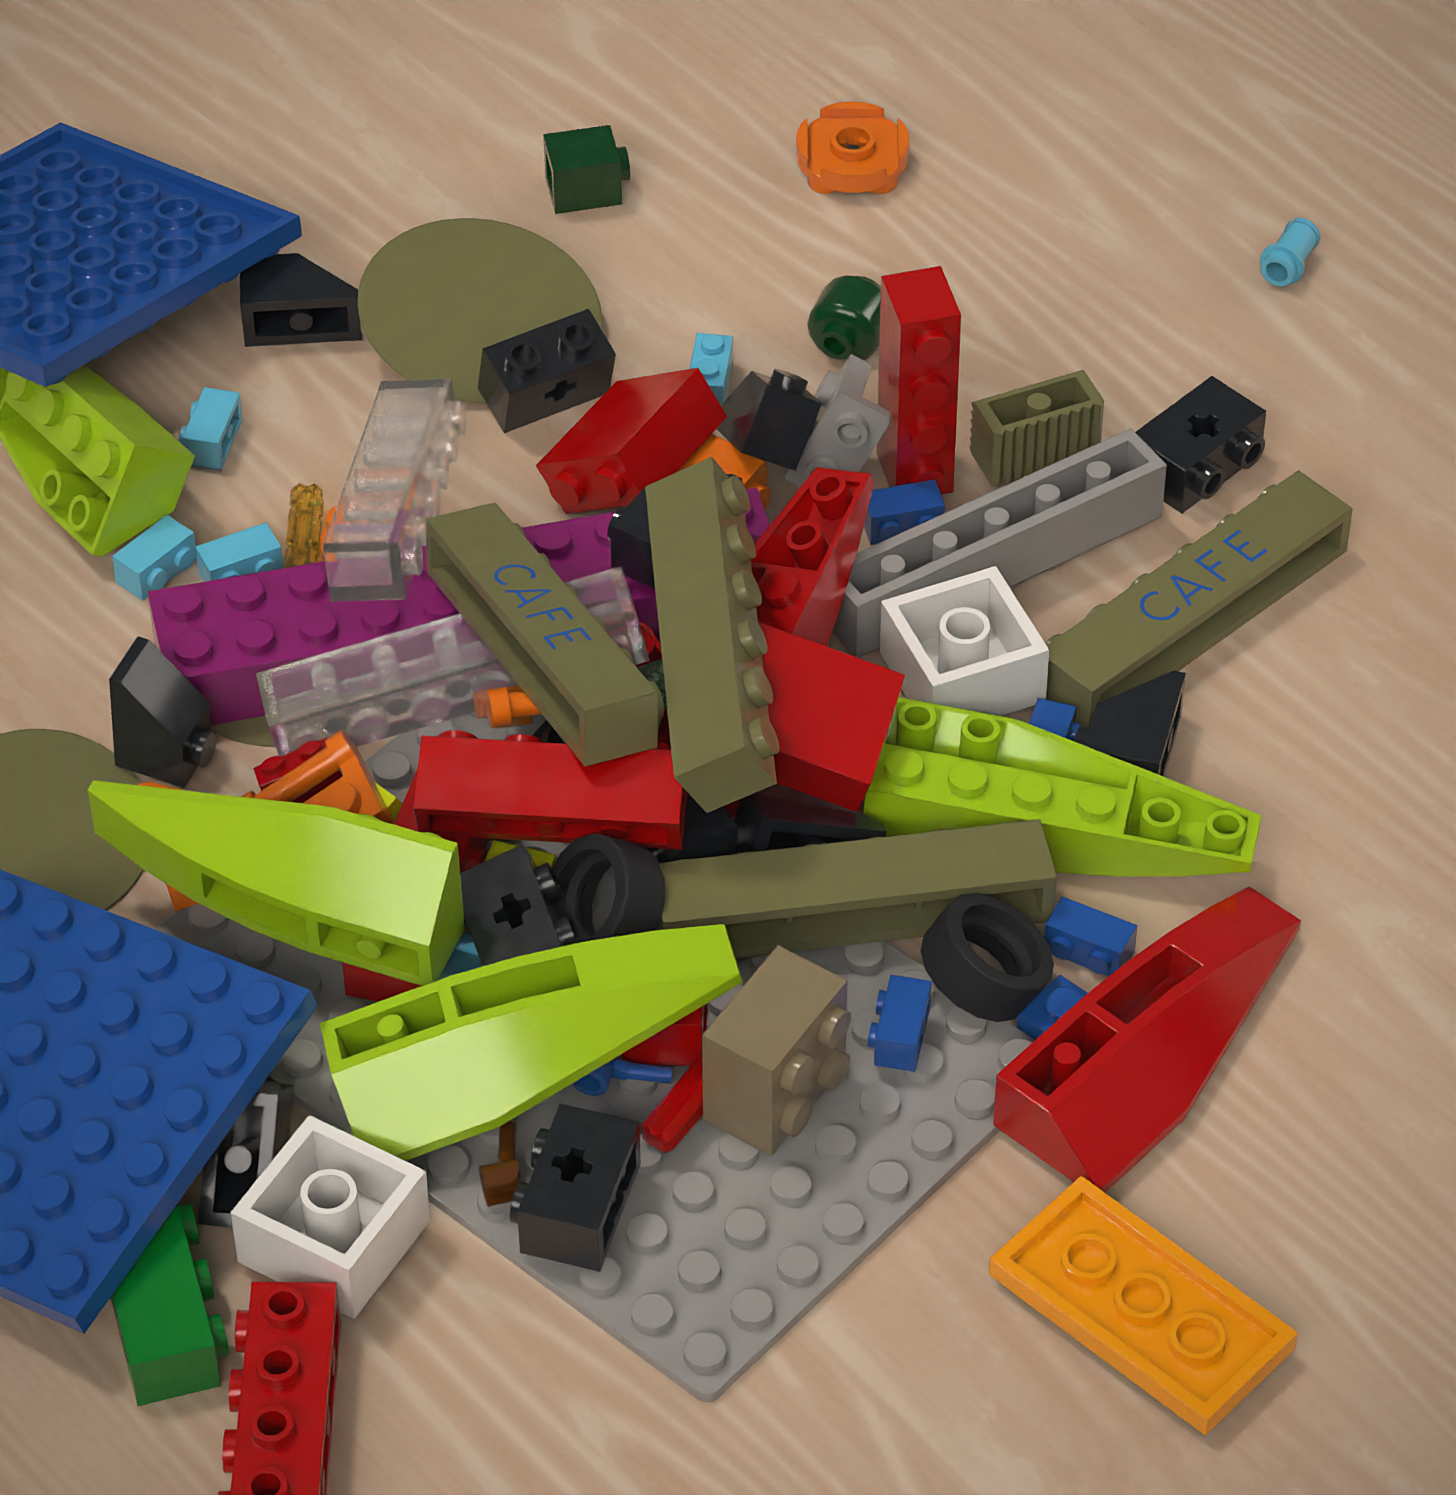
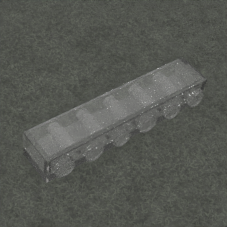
M452 379L381 381L323 543L331 602L406 599L413 575H421L423 569L422 547L426 546V519L440 516V490H448L449 463H456L458 456L457 437L465 436L466 432L465 405L463 400H454Z
M622 566L565 583L566 585L570 584L575 589L579 601L591 615L598 616L601 619L606 632L620 648H625L629 652L634 665L649 661L640 623ZM461 614L256 673L268 727L279 756L299 749L302 744L308 741H319L326 737L329 738L340 730L347 733L356 747L474 713L473 694L479 691L519 686Z

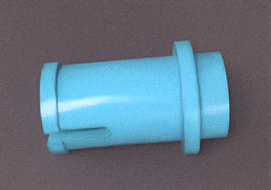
M1295 218L1293 223L1290 220L1277 242L1270 244L1263 250L1260 257L1261 273L1269 283L1275 286H1286L1296 283L1302 277L1305 270L1304 262L1312 250L1317 247L1321 239L1317 226L1305 218Z

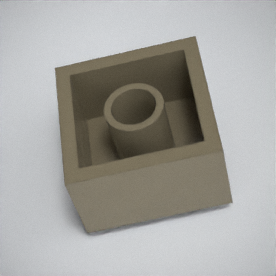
M777 945L702 1035L703 1121L770 1156L776 1152L789 1135L792 1137L799 1135L809 1121L814 1103L826 1089L833 1091L840 1085L850 1064V1056L846 1054V1033L851 1022V1013L847 1011L848 980Z

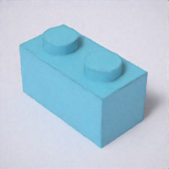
M696 333L690 369L699 368L718 402L722 405L727 399L733 366V336Z
M204 387L199 400L193 401L190 409L189 423L187 427L183 426L179 434V442L195 455L192 466L222 470L243 420L240 392Z
M164 516L112 556L116 583L142 601L148 597L147 591L161 589L169 580L182 570L189 568L197 560L194 532L170 516Z
M267 522L195 546L198 573L203 582L283 568L281 546Z

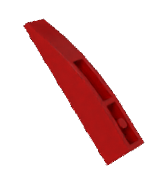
M816 467L755 543L756 557L750 560L752 575L758 584L762 597L761 605L756 607L758 622L824 646L828 645L860 544L875 483L871 473ZM662 661L656 671L655 677L660 674L664 675ZM666 703L664 715L658 724V742L671 746ZM740 799L724 806L731 817L736 816Z
M1249 886L1210 906L1169 931L1087 993L996 1075L993 1125L1072 1182H1075L1082 1176L1106 1193L1187 1117L1300 930L1301 920Z

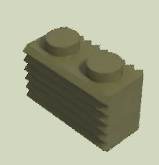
M1084 370L971 402L973 419L970 420L972 428H970L972 434L970 437L971 445H969L970 451L990 484L996 487H1000L1002 482L1010 484L1023 478L1024 475H1030L1101 442L1104 399Z

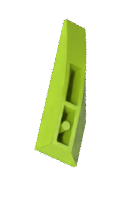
M85 365L69 373L63 381L47 387L36 384L0 367V440L36 503L90 554L100 557L105 556L174 511L195 455L136 403Z
M898 697L871 785L865 794L863 814L884 824L887 831L885 837L1040 819L1056 873L1116 877L1197 876L1251 872L1262 815L1018 719Z
M93 780L87 789L95 833L143 870L193 901L253 931L309 953L423 986L439 979L465 930L458 843L443 839L437 834L418 832L383 822L368 814H356L330 806Z
M724 924L656 930L585 941L499 961L442 978L321 1022L320 1027L331 1075L354 1137L407 1161L502 1126L741 984L743 980Z

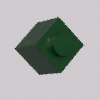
M610 125L543 134L545 179L555 214L622 205L621 181L630 180V163L626 147H616Z

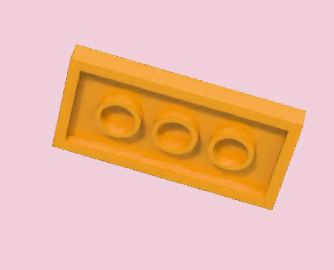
M1082 1176L990 1257L989 1275L1205 1436L1296 1349L1297 1331Z

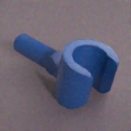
M616 1057L574 1082L573 1086L586 1095L600 1096L605 1094L612 1078L670 1084L672 1067L633 1063Z

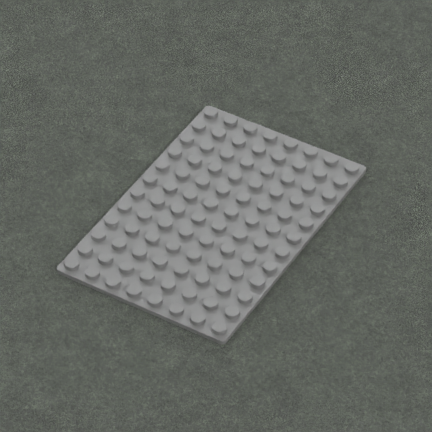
M476 674L469 677L365 761V764L374 782L394 795L403 804L418 767L421 735L439 736L444 731L458 730L471 733L478 739L504 740L507 736L514 734L532 736L546 721V718L543 715L532 716L533 724L500 729L491 728L488 718L476 719L473 694L485 689L503 687L486 675ZM489 839L486 846L487 854L495 839ZM510 839L496 840L518 846L523 844L526 848L556 854V860L560 853L571 844ZM612 867L605 872L599 882L592 904V923L596 932L603 927L607 920L616 894L615 874ZM201 904L179 910L155 929L311 990L319 1006L269 1074L266 1081L294 1085L293 1101L317 1119L354 1136L331 1075L320 1023L374 1004L377 1001L345 995L342 962L309 953L253 931ZM465 923L463 934L471 935L468 925ZM887 941L793 952L848 980L847 1011L851 1013V1022L846 1033V1054L850 1056V1064L840 1085L833 1091L826 1089L814 1103L809 1121L802 1132L796 1137L789 1135L772 1156L703 1121V1115L674 1150L668 1153H662L654 1146H648L642 1138L644 1133L642 1123L690 1066L657 1065L672 1067L670 1084L612 1078L607 1091L600 1096L586 1095L575 1089L572 1083L510 1120L517 1126L515 1155L520 1164L519 1179L525 1183H529L534 1170L531 1167V1155L536 1135L540 1128L550 1130L559 1104L639 1121L641 1164L600 1272L520 1253L518 1224L510 1222L511 1202L490 1207L486 1205L481 1186L479 1166L498 1162L500 1127L409 1159L406 1162L426 1171L428 1199L432 1204L696 1399L702 1402L715 1401L1000 1131L993 1125L996 1075L1035 1041L1007 1021L994 1022L977 1018L957 1007L938 990L922 964ZM769 955L736 958L743 982L708 1003L707 1029ZM890 974L932 981L931 1008L916 1072L875 1066V1048L868 1047L871 1023H879L880 1015H876L879 990L887 991ZM619 1055V1059L623 1060V1055Z

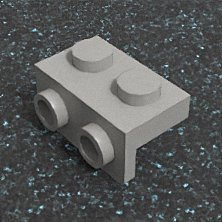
M850 354L839 373L828 370L814 395L822 405L796 471L787 468L784 479L801 487L816 467L854 472L860 471L888 428L892 418L890 411L862 397L872 367L871 364Z

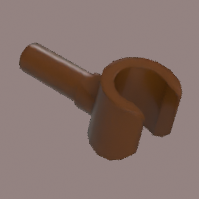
M511 1121L500 1126L498 1162L479 1166L481 1186L488 1207L512 1202L514 1191L520 1182V1164L515 1155L517 1126Z

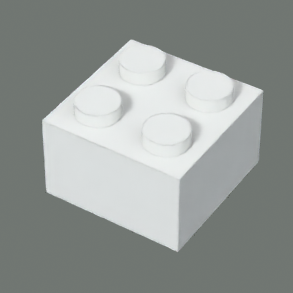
M996 566L881 601L880 654L889 669L905 675L901 689L908 699L1003 716L1034 706L1038 698L1046 699L1049 649Z
M309 1115L231 1211L237 1262L277 1282H337L340 1313L355 1319L430 1222L426 1171Z

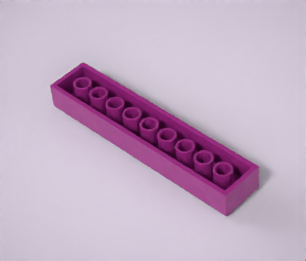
M751 488L746 489L751 508L750 511L745 512L747 529L755 544L770 524L758 489ZM615 512L522 527L526 539L539 554L543 553L547 556L555 573L566 585L570 584L575 589L579 601L592 616H598L601 619L604 627L623 619L637 620L650 627L660 641L655 589L611 569V541L607 538V530ZM426 544L147 591L155 646L210 702L211 725L463 682L476 674H483L488 677L509 674L428 575Z

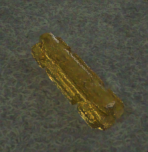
M299 483L290 491L289 504L291 508L288 512L286 545L288 547L284 555L285 568L319 562L317 558L320 555L321 517L323 516L324 501L322 499L323 490L315 483L309 486Z

